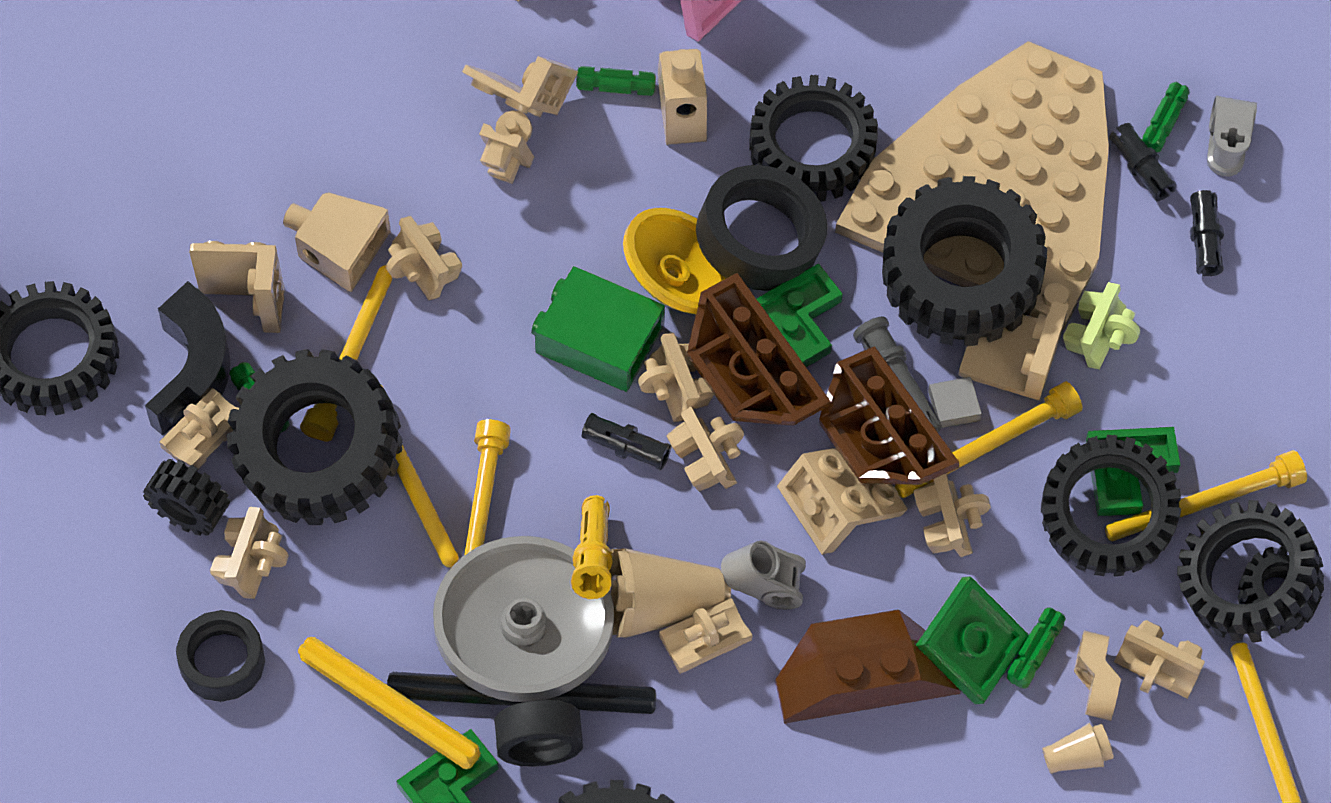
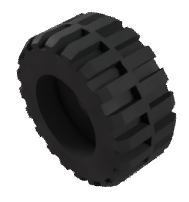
M963 176L962 182H952V178L947 177L938 179L937 187L933 189L929 184H926L915 191V200L910 197L904 199L898 206V214L891 217L887 226L882 265L883 285L887 286L886 296L892 307L896 308L899 306L898 316L906 325H911L913 322L917 323L918 334L926 338H930L932 333L940 336V343L952 345L953 339L964 340L965 346L978 345V339L986 337L988 342L1002 338L1003 328L1012 332L1022 324L1023 315L1031 314L1036 306L1037 296L1041 293L1047 262V248L1044 246L1046 235L1043 226L1038 223L1036 224L1037 214L1030 205L1020 206L1021 196L1012 189L1004 193L999 190L1000 183L987 179L986 184L975 182L976 176ZM953 236H969L980 239L992 246L1001 256L1004 262V269L998 276L985 284L973 287L955 286L942 281L928 269L924 262V254L935 243Z
M309 349L299 350L295 352L296 359L287 361L284 355L271 360L274 368L266 373L259 368L250 376L255 382L250 389L246 387L240 389L236 399L241 406L239 410H230L228 424L233 429V432L227 435V445L234 456L231 459L232 464L238 475L242 478L243 483L262 505L272 513L277 511L284 519L295 523L302 518L308 525H322L323 518L328 517L334 523L347 520L345 512L353 508L359 514L368 509L370 506L366 500L373 493L380 498L388 487L384 480L387 475L395 476L399 466L395 456L402 452L403 439L398 431L401 428V424L392 401L377 377L369 369L363 370L357 360L347 355L341 360L335 351L322 349L319 352V357H313ZM319 403L335 404L345 408L352 416L355 430L348 450L336 463L320 471L304 473L292 471L280 461L277 454L278 438L283 426L292 415L307 406Z

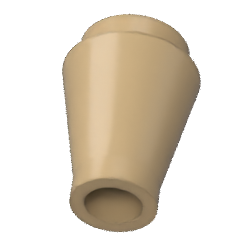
M1088 723L1052 745L1042 748L1050 774L1059 771L1104 767L1105 761L1114 758L1108 736L1102 724L1092 727Z

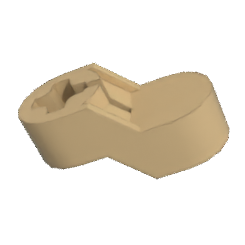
M1084 630L1074 673L1089 689L1085 715L1111 721L1121 678L1105 660L1109 636Z

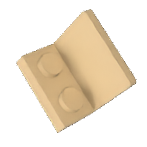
M538 56L535 62L529 64L523 74V87L491 71L466 64L462 72L473 78L470 85L492 96L495 94L506 99L505 104L525 114L529 112L541 117L543 112L554 115L558 114L579 71L565 64Z
M219 241L191 243L189 253L199 290L203 294L252 295L253 315L260 316L263 332L280 333L285 287L276 245H266L261 242H250L246 245L224 244Z
M1052 300L1047 316L1039 314L1037 319L1023 315L1022 324L1011 332L1003 328L1002 338L992 342H988L986 337L979 338L978 345L967 346L959 368V376L963 378L971 377L973 381L1040 401L1063 331L1069 305Z
M836 448L803 453L777 485L779 491L822 555L834 552L856 525L900 517L907 511V507L892 484L860 483Z

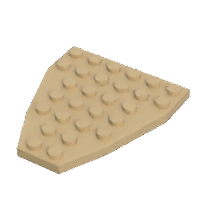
M1027 41L957 86L876 156L865 171L838 219L835 233L883 253L884 238H886L887 226L891 217L898 214V206L905 198L910 197L915 200V191L920 187L929 184L933 189L937 187L938 179L951 177L952 182H962L963 176H976L975 182L986 184L987 179L1000 183L999 190L1006 193L1009 189H1012L1021 196V207L1026 204L1032 207L1037 214L1036 224L1038 223L1043 226L1046 235L1044 246L1047 248V262L1040 295L1037 296L1036 306L1029 316L1037 319L1039 314L1047 316L1052 300L1067 304L1069 307L1063 330H1065L1097 267L1100 254L1109 150L1103 72ZM953 236L935 243L924 254V262L934 275L962 287L985 284L998 276L1004 269V262L1001 256L992 246L980 239L969 236Z

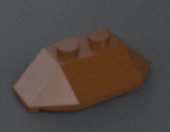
M738 273L701 292L687 357L732 421L794 426L830 406V399Z
M875 346L836 362L833 379L826 394L831 404L821 411L819 424L860 483L921 485L959 468L957 458Z
M899 609L811 624L775 679L784 724L958 695L961 693V690L916 647L917 642L926 630Z

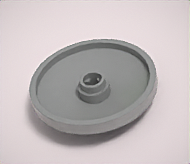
M515 536L494 540L473 549L460 558L442 580L436 593L433 609L436 644L450 670L461 681L480 693L513 702L550 699L572 690L588 679L607 654L613 635L614 608L610 591L598 599L582 598L574 592L571 585V576L575 570L572 559L574 549L567 545L534 536Z

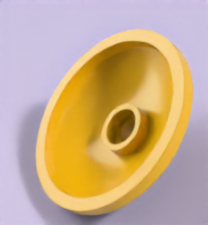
M652 208L642 211L630 222L623 237L624 254L632 274L638 283L659 302L681 312L696 314L701 292L726 279L711 266L699 247L696 235L697 218L670 208Z

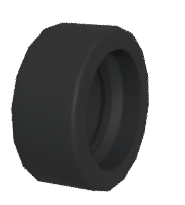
M218 610L200 615L190 621L182 631L176 647L178 667L183 680L192 692L203 699L218 702L237 699L251 691L263 673L265 656L260 634L250 620L236 612ZM223 634L237 636L242 639L247 647L248 655L246 662L238 671L229 676L219 678L204 676L195 666L194 655L202 642L213 636Z
M555 700L526 701L500 711L494 718L497 756L506 763L528 767L548 766L565 762L577 756L583 749L580 711L572 704Z

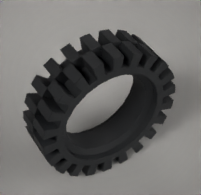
M810 75L809 85L804 86L801 76L792 78V87L790 89L785 81L776 84V94L769 89L763 95V103L758 101L755 106L754 115L751 118L749 141L752 164L777 168L795 176L813 192H816L820 202L826 201L827 191L830 190L835 199L842 197L844 186L850 192L856 189L858 179L861 180L870 163L875 158L878 139L877 118L873 119L874 110L871 104L864 106V95L858 92L851 97L852 86L846 82L840 90H836V78L828 77L826 86L818 85L819 75ZM809 111L822 112L833 116L846 127L851 137V145L844 155L833 162L822 165H807L793 160L782 151L776 140V132L780 125L791 116Z
M54 281L45 282V292L38 293L35 283L27 285L26 288L29 296L22 298L18 290H15L9 294L12 305L8 306L2 300L0 301V393L3 400L10 406L16 401L18 410L26 413L30 406H33L36 415L46 416L47 406H52L55 415L65 414L63 407L65 403L71 402L75 411L83 407L80 400L82 396L85 395L90 402L98 397L96 386L98 385L104 390L110 384L108 373L115 375L117 370L115 359H119L118 340L108 310L103 308L102 302L96 296L91 299L89 291L82 287L75 294L71 283L63 282L61 291H57ZM64 319L82 327L89 336L87 352L74 369L61 376L35 378L19 371L11 362V351L14 342L21 332L38 321Z
M1107 435L1104 440H1098V436L1088 438L1087 443L1080 445L1078 442L1070 448L1066 455L1062 454L1057 459L1056 465L1053 469L1051 468L1047 476L1041 501L1044 531H1048L1050 536L1049 542L1053 548L1058 547L1061 551V557L1067 562L1072 560L1077 563L1076 568L1084 572L1087 568L1094 570V575L1104 576L1105 573H1114V577L1124 576V573L1130 570L1133 573L1137 572L1145 564H1151L1158 558L1159 554L1170 543L1177 528L1181 508H1179L1181 494L1180 489H1176V476L1173 471L1169 472L1167 470V462L1162 456L1155 457L1152 454L1153 448L1147 444L1143 448L1136 445V439L1126 437V440L1122 441L1117 440V435ZM1108 467L1119 468L1138 478L1147 489L1151 499L1152 513L1145 530L1136 538L1126 543L1115 545L1099 543L1083 534L1071 516L1069 498L1073 487L1085 474L1096 469Z
M1248 500V510L1243 511L1239 502L1229 504L1232 512L1231 515L1225 517L1220 508L1211 512L1216 522L1210 526L1202 519L1196 525L1201 535L1198 537L1189 533L1185 539L1190 550H1180L1178 558L1183 566H1177V575L1182 582L1179 583L1181 591L1200 622L1207 629L1211 627L1214 633L1222 638L1228 632L1231 639L1236 642H1242L1244 634L1249 636L1252 643L1261 642V632L1266 630L1271 639L1281 636L1277 626L1285 623L1288 629L1292 630L1298 625L1294 618L1297 612L1306 618L1312 611L1307 603L1308 599L1314 602L1318 601L1320 592L1316 584L1323 585L1324 575L1320 569L1323 567L1322 558L1305 524L1300 518L1296 520L1293 512L1284 508L1280 512L1277 504L1267 502L1265 510H1263L1258 500ZM1259 538L1271 540L1285 548L1290 558L1289 571L1283 584L1270 597L1257 603L1245 605L1225 601L1214 593L1211 584L1213 569L1220 556L1232 545L1243 540Z

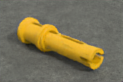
M591 495L582 503L580 544L575 548L572 558L573 566L575 567L571 576L572 589L577 595L586 599H598L605 596L610 591L612 585L609 570L613 563V555L607 546L610 505L608 501L604 503L605 498L599 495Z

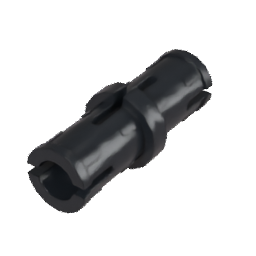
M1124 123L1118 126L1116 129L1121 135L1118 136L1113 131L1109 139L1127 160V169L1132 175H1138L1155 201H1161L1170 196L1165 189L1168 188L1173 193L1177 188V184L1158 162L1159 155L1157 152L1146 146L1131 123Z
M1210 190L1197 191L1190 196L1193 215L1190 239L1195 245L1196 272L1199 275L1202 274V276H1216L1224 270L1221 256V240L1224 237L1223 226L1219 224L1217 194L1215 192L1211 193Z
M591 413L586 419L581 434L583 439H589L614 450L615 455L625 459L629 456L655 466L659 470H662L666 465L672 448L671 444L660 442L639 433L638 428L634 425L627 424L624 427L601 418L594 413ZM611 434L640 444L642 448L639 449L611 437Z

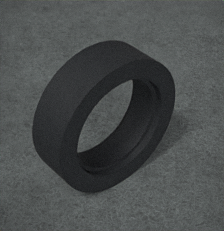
M748 165L737 167L724 173L711 186L697 218L696 235L703 255L722 276L728 278L738 273L748 288L771 291L813 266L826 240L827 219L819 199L801 180L777 168ZM745 200L769 204L779 209L792 221L798 234V246L786 254L776 256L754 252L743 246L731 235L725 222V210L732 204Z

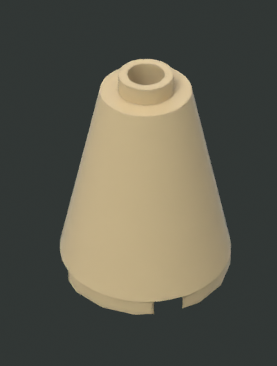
M625 548L611 550L613 563L609 572L612 578L611 597L614 608L613 635H617L616 638H628L672 626L692 617L693 612L700 608L707 610L731 598V588L724 581L723 574L719 568Z

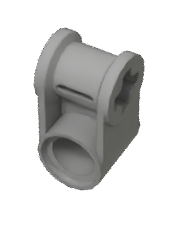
M1215 96L1209 122L1210 138L1207 153V165L1214 173L1221 176H1233L1241 171L1245 160V152L1251 143L1257 103Z
M760 540L733 551L722 559L721 573L726 584L733 590L761 600L766 605L776 609H795L802 605L803 595L799 592L800 574L806 568V561L803 557L788 553L769 544L767 541Z

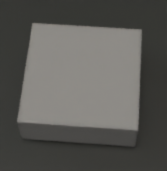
M971 377L929 384L928 393L934 414L941 423L942 428L981 420L982 413Z

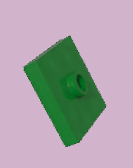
M971 576L960 579L917 642L916 647L974 704H984L1029 634Z

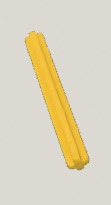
M308 637L300 645L298 653L302 661L463 769H470L479 759L481 753L477 744L316 637Z

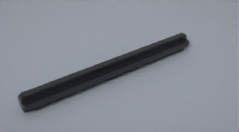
M393 671L389 673L387 679L388 686L409 700L508 706L523 703L487 696L465 684L456 675ZM581 683L564 694L546 700L569 703L578 710L652 714L656 709L657 693L653 687Z

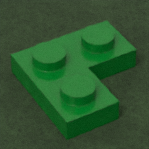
M819 263L799 276L756 298L806 367L831 353L832 344L812 319L840 304L843 293Z
M1174 427L1088 431L1086 443L1088 438L1098 436V440H1104L1107 435H1117V440L1125 441L1126 437L1136 439V445L1143 448L1147 444L1153 448L1152 454L1155 457L1162 456L1167 462L1166 468L1169 472L1178 473L1180 459ZM1106 467L1091 471L1097 516L1141 513L1143 502L1138 478L1119 468Z
M469 729L462 735L477 744L481 753L479 759L470 769H463L441 753L436 752L396 780L397 788L409 803H472L464 793L499 769L498 762L474 731Z

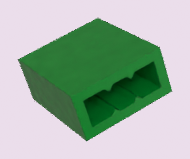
M573 266L566 279L560 278L557 281L551 295L552 303L546 312L540 311L533 323L531 333L535 335V351L539 355L627 393L664 328L665 305Z

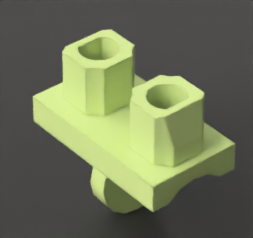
M1108 282L1103 293L1084 291L1079 301L1078 310L1081 318L1090 320L1088 326L1076 323L1068 324L1063 335L1066 349L1084 355L1089 368L1100 370L1109 348L1119 350L1122 344L1135 343L1140 335V328L1133 321L1135 313L1127 309L1126 305L1118 297L1121 291L1120 284Z

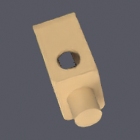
M681 49L659 53L657 81L666 145L707 141V93L701 51L698 49ZM682 104H690L689 115H681L676 110Z
M329 192L321 195L312 210H308L295 203L291 204L283 219L285 227L297 232L295 242L297 253L301 260L350 292H352L391 232L388 209Z

